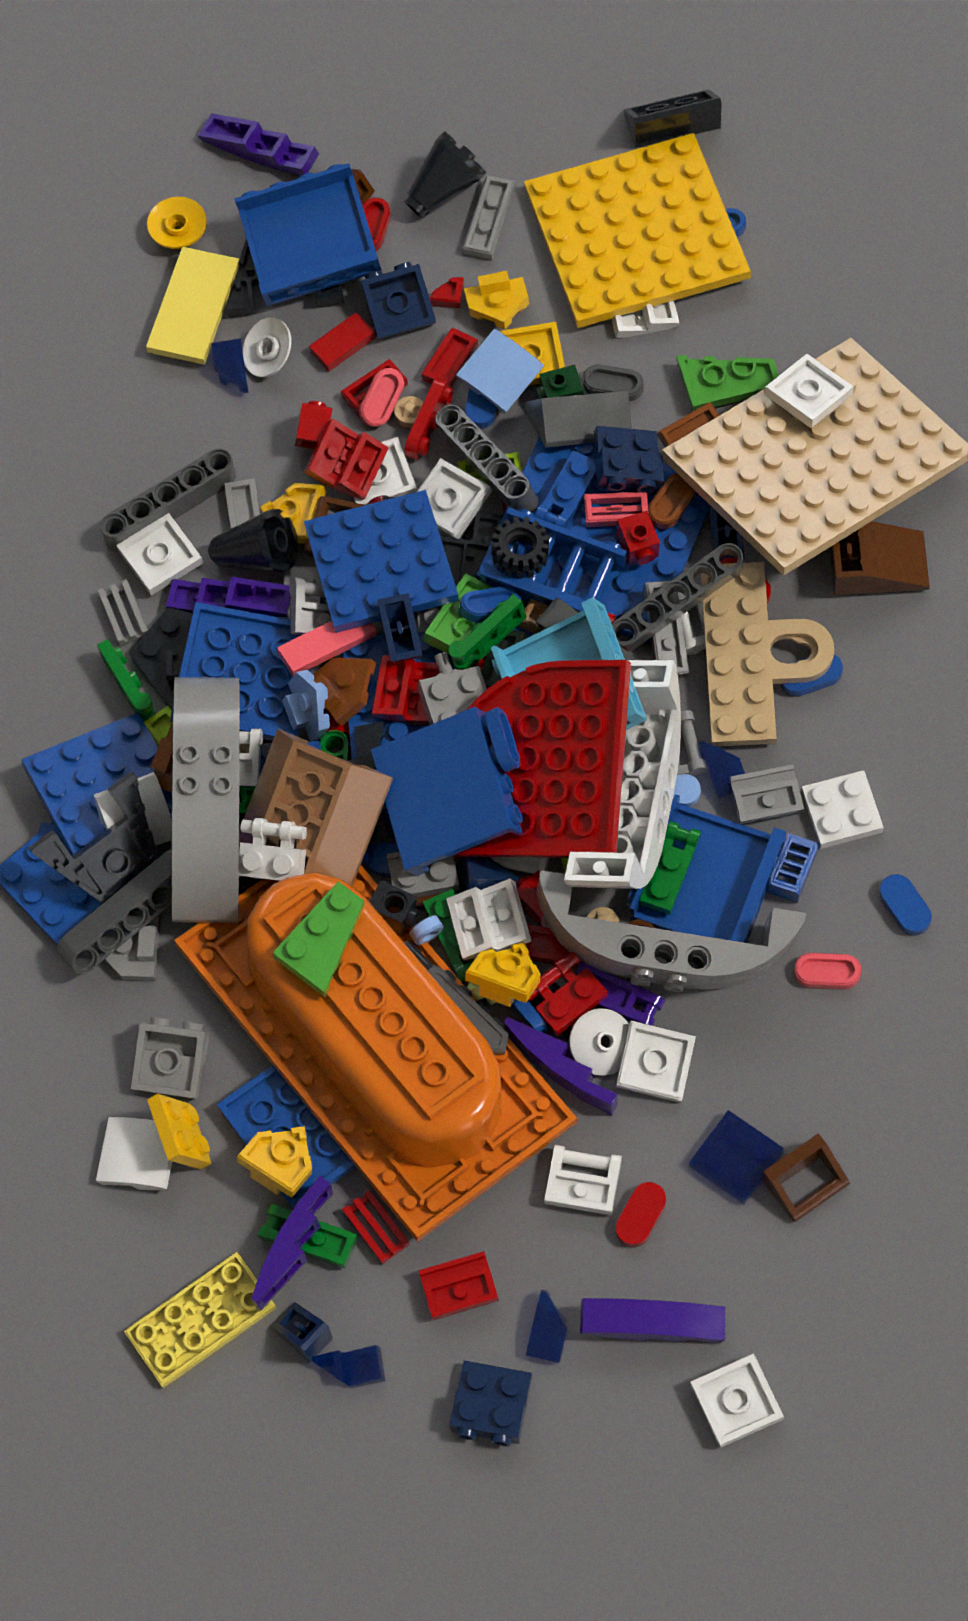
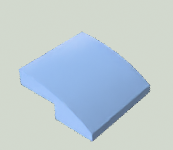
M493 329L455 376L478 396L480 394L483 395L505 414L545 365L498 330Z

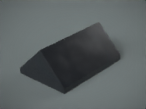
M707 89L624 109V114L636 149L691 133L699 134L720 129L722 103L719 96Z

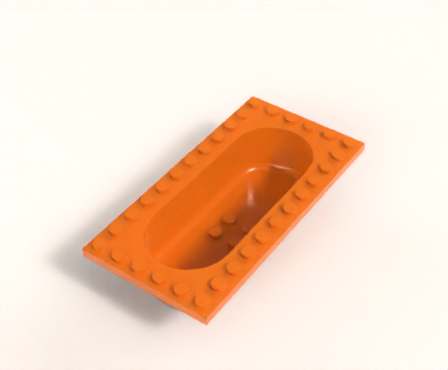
M362 865L359 867L353 886H350L342 879L317 872L290 876L281 881L262 879L239 895L238 923L200 922L174 940L175 946L417 1242L577 1124L579 1117L573 1114L509 1037L505 1055H494L485 1037L405 943L410 940L433 965L440 967L442 970H449L455 977L456 975L428 943L422 945L415 944L409 935L414 926L412 928L407 927L402 937H400L371 905L369 901L378 884ZM339 881L364 900V908L351 939L348 941L342 954L339 967L330 982L327 995L323 997L273 959V952ZM390 907L387 909V911L391 913L400 912L398 907ZM456 977L455 982L458 985H463L462 982ZM471 995V998H472L474 1001H477V1000L474 998V996Z

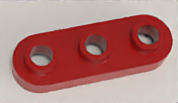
M440 377L434 379L407 437L404 448L405 457L419 460L421 456H426L430 447L431 440L429 438L431 433L439 428L436 422L437 412L444 405H449L453 397L454 389L450 387L449 380Z

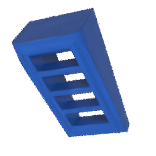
M789 833L768 881L767 893L798 903L820 843ZM794 844L809 849V853L805 854L793 850L791 846ZM790 855L805 860V862L801 864L789 860L787 857ZM785 865L800 870L801 872L800 874H796L783 869V867ZM780 875L795 880L796 884L780 880Z

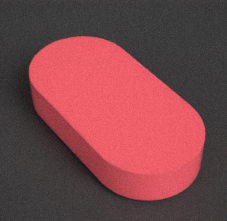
M385 368L375 374L359 408L360 418L366 425L378 427L389 420L404 388V379L400 372L393 368Z
M807 953L800 956L796 961L794 975L798 983L807 988L850 989L857 985L860 980L861 965L855 957L847 954Z

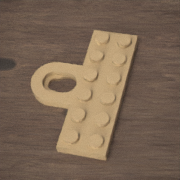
M764 562L743 563L741 572L735 578L702 601L712 747L776 744L773 684L814 681L829 670L834 657L832 636L821 624L809 619L768 620ZM736 563L722 564V565L725 566V567H732V566H734ZM704 573L700 574L701 586L711 582L710 576ZM787 639L797 644L808 646L811 650V655L806 660L786 664L775 660L770 649L777 641Z

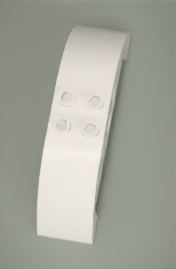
M628 660L631 662L630 674L647 720L626 730L617 852H570L564 878L565 884L570 887L641 889L653 877L665 840L680 755V692L674 660Z

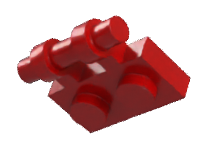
M573 951L565 958L559 957L552 963L553 967L540 976V983L528 999L529 1002L537 995L540 996L543 1002L535 1007V1010L556 1036L575 1023L581 1015L590 1011L608 997L606 988L588 968L578 975L572 971V968L581 962L580 958ZM562 977L566 984L553 993L548 987Z

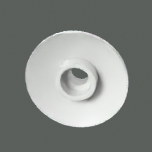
M269 317L260 320L251 328L243 346V361L251 374L258 377H269L283 367L291 349V334L287 325L277 318Z
M594 1009L581 1015L574 1023L569 1036V1047L573 1059L592 1068L593 1075L605 1076L618 1072L629 1027L628 1022L620 1014L609 1009ZM603 1035L608 1036L610 1039V1045L607 1048L601 1044V1037Z

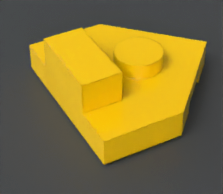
M507 271L477 276L478 286L464 288L470 316L479 320L485 318L495 322V326L505 330L512 323V318L529 305L528 293L523 277L509 279Z
M294 483L285 490V494L272 503L268 501L259 508L262 512L272 509L282 510L283 512L280 514L284 518L289 517L293 522L298 543L306 544L308 536L304 521L313 519L319 497L326 496L327 489L324 485Z
M523 942L511 945V949L495 952L494 949L480 951L466 971L465 981L480 986L479 996L510 1007L515 999L524 1003L528 1001L540 983L541 974L537 966L532 963L529 951Z
M305 1126L291 1128L290 1131L257 1132L237 1156V1163L250 1170V1178L276 1195L282 1191L292 1198L312 1174Z

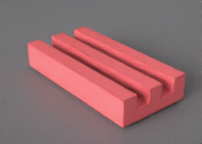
M647 493L584 494L586 527L617 526L618 519L644 511L648 512ZM638 502H641V505H632V506H623V505H611V506H609V507H592V506H591V504H615V503H638Z

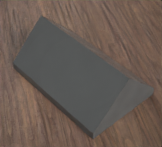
M628 391L541 398L526 402L525 405L545 447L594 443V430L597 426L632 429Z

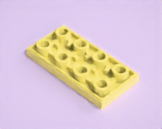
M182 247L146 345L147 353L205 365L231 293L233 281L238 273L240 266L238 258Z
M236 1252L127 1328L124 1333L162 1388H165L274 1311L276 1306L271 1300L261 1312L255 1307L251 1298L257 1279L239 1253Z

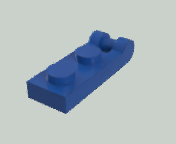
M573 450L542 505L537 509L535 517L567 528L582 502L584 494L587 493L596 477L595 460ZM552 509L560 512L561 514L557 516L551 513Z

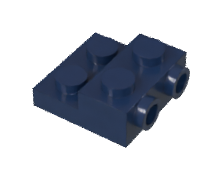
M411 262L396 265L392 272L383 274L382 270L366 274L365 279L361 280V289L378 340L436 324V318L419 264L412 265Z
M597 426L595 428L594 449L597 487L608 488L611 491L625 489L647 494L657 492L664 482L662 453H658L657 431Z
M464 1360L458 1391L455 1394L449 1424L450 1430L456 1432V1437L465 1440H476V1437L480 1436L490 1438V1443L498 1446L509 1447L511 1442L519 1444L532 1373Z

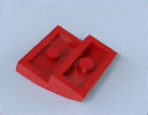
M331 419L327 422L304 473L337 491L364 500L389 447L364 431L357 434L335 419Z
M382 656L372 715L394 722L429 726L430 724L416 684L419 680L437 676L440 673L437 663L416 662L414 658L391 663L389 656Z

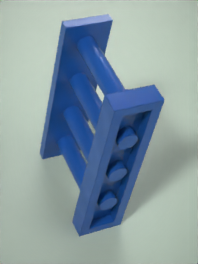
M508 508L507 519L511 524L513 523V517H519V522H524V517L530 518L529 524L536 520L539 522V529L544 526L546 535H549L550 539L549 554L554 542L572 548L557 585L552 587L540 582L539 577L542 571L538 574L533 571V577L530 578L524 574L522 579H517V574L515 573L512 574V577L506 576V569L501 573L497 569L498 564L491 565L485 563L481 570L480 578L482 582L494 588L508 587L515 590L520 595L521 600L526 602L533 599L549 606L557 597L579 613L584 610L582 602L592 597L596 600L599 599L613 564L625 567L627 551L623 550L622 546L615 542L606 541L604 543L536 518L528 510ZM521 541L510 543L508 546L509 550L516 554ZM585 553L601 559V562L587 595L579 598L571 595L568 589Z

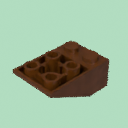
M871 521L830 547L834 595L927 590L930 588L924 531Z

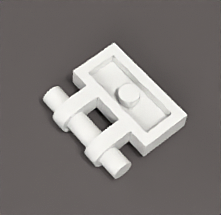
M255 818L254 821H242L241 832L252 834L253 843L240 842L239 876L281 881L290 876L304 874L306 850L296 849L294 845L295 839L305 840L307 836L306 827L296 826L294 822L283 821L281 824L270 823L264 818ZM267 836L280 837V847L267 845Z

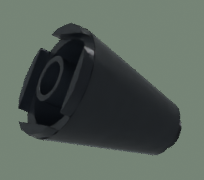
M280 509L267 510L213 537L208 548L209 557L219 567L274 572L290 570L296 560L292 561L293 552L298 551L297 533L293 522L289 517L284 518L280 514L283 512Z

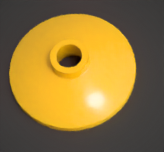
M171 197L159 202L151 210L147 220V228L151 238L160 246L169 249H181L182 247L194 244L202 237L207 225L206 214L201 205L187 197Z

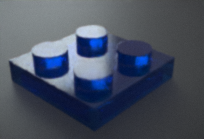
M728 1110L690 1160L689 1167L745 1205L762 1182L763 1171L776 1163L784 1152V1147Z

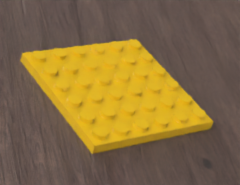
M694 133L524 181L525 191L577 328L612 319L615 315L622 316L643 310L647 304H652L653 307L751 278V270Z

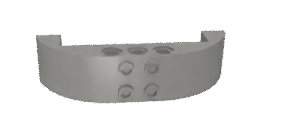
M175 677L172 922L238 923L239 678Z
M541 870L536 891L540 909L549 929L559 943L570 953L572 951L575 952L583 963L612 976L631 979L630 983L637 986L647 987L650 986V983L662 984L665 990L682 992L683 988L697 990L724 989L745 983L761 975L774 965L789 949L806 918V913L773 908L765 922L762 945L569 915L572 887L565 884V874ZM629 952L635 958H627L622 953ZM656 957L665 959L667 964L658 962ZM689 963L697 964L700 969L692 968Z

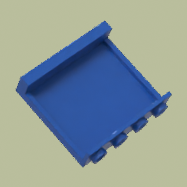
M349 163L344 165L335 164L325 171L315 174L306 173L296 180L277 182L272 184L270 188L260 191H247L241 197L234 198L266 306L382 270Z
M472 707L371 749L376 770L393 777L385 802L404 870L417 876L429 872L428 865L506 833L512 832L518 836L523 834L520 823L523 821L518 806L514 804L511 795L514 791L512 781L505 774L497 760L486 723V712L477 707Z
M675 794L668 825L670 821L679 823L681 828L690 831L694 828L702 831L699 844L671 915L640 905L639 900L645 888L644 886L637 890L631 889L626 907L630 908V920L641 919L650 922L656 929L748 943L767 893L768 881L786 841V831L774 827L772 834L680 804V795ZM675 840L673 847L684 850L686 843Z

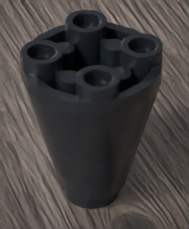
M445 131L435 140L407 193L409 197L404 201L421 218L426 213L430 214L479 182L487 173L480 164L474 161L476 156L464 145L459 149L456 146V141Z

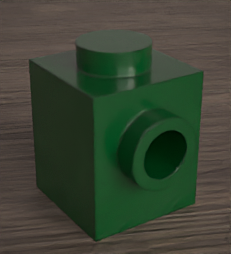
M575 365L540 374V386L536 387L538 399L584 395Z

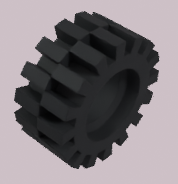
M513 517L512 524L507 519L503 521V527L498 525L496 533H493L492 561L494 565L498 564L497 569L501 573L506 569V576L512 577L513 573H517V579H522L523 573H526L527 577L530 578L533 577V571L538 574L542 571V566L545 567L549 554L550 539L549 535H546L544 526L539 529V522L536 520L529 524L530 518L524 517V522H519V517ZM514 541H524L529 543L533 549L528 554L518 555L511 552L508 546Z

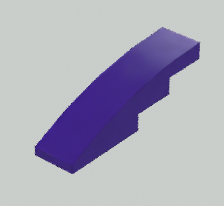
M211 113L198 134L200 140L228 153L257 164L297 175L308 173L319 155L315 146L291 142L288 135L284 133L263 130L257 121Z
M231 577L230 582L202 578L201 583L173 579L166 608L169 607L193 613L195 602L273 617H287L291 601L290 585Z
M509 1017L506 1018L504 1025L506 1026V1032L509 1034L508 1037L534 1065L550 1079L582 1101L611 1116L613 1115L618 1105L617 1093L592 1083V1068L567 1058L568 1043Z
M321 1175L289 1215L278 1232L263 1263L251 1298L255 1307L260 1312L307 1262L301 1248L320 1228L319 1221L314 1214L334 1194L331 1184Z
M581 1299L580 1334L643 1342L649 1339L681 1343L686 1340L720 1344L725 1341V1306L660 1300Z

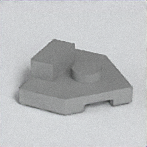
M159 915L104 959L122 980L155 981L161 921Z

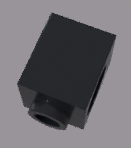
M382 880L369 901L400 937H402L407 927L412 928L419 915V910L416 909L417 896ZM390 907H398L402 911L398 913H391L387 911V909Z

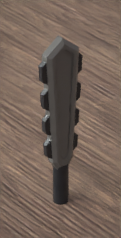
M410 940L407 941L405 945L485 1037L494 1055H505L509 1036L506 1032V1026L498 1018H492L488 1014L489 1009L481 1001H474L471 998L472 992L465 985H458L455 982L456 977L449 970H442L440 967L433 965Z

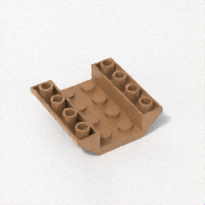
M277 729L243 820L254 821L255 818H264L270 823L281 824L283 821L294 822L296 826L306 827L307 836L305 840L295 839L294 845L296 849L306 850L304 874L317 872L342 879L350 886H353L393 777L365 765L352 764L308 745V741ZM241 827L239 830V850L240 842L253 843V835L242 833ZM267 836V845L280 847V837Z

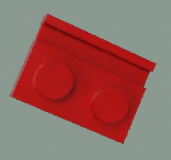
M484 1251L418 1270L432 1320L499 1301Z

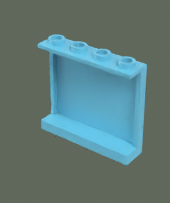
M593 597L581 603L583 611L504 650L497 646L491 647L494 659H492L493 668L497 675L502 678L506 676L512 677L519 672L525 671L526 667L550 661L625 660L605 605ZM631 674L626 730L647 720Z

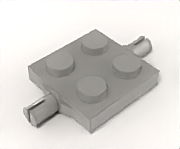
M447 652L434 656L440 673L435 677L419 680L416 684L430 725L467 710L487 690L479 666L464 670H452Z

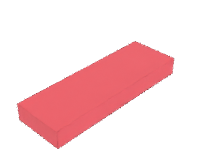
M330 621L277 647V654L291 675L294 676L296 672L309 670L375 637L376 629L373 624H368L335 633L333 623Z

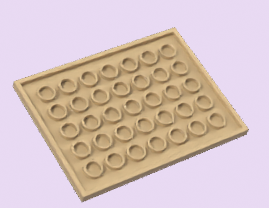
M852 338L815 359L854 388L851 397L814 427L810 428L764 395L765 389L662 449L663 460L783 576L968 462V443Z

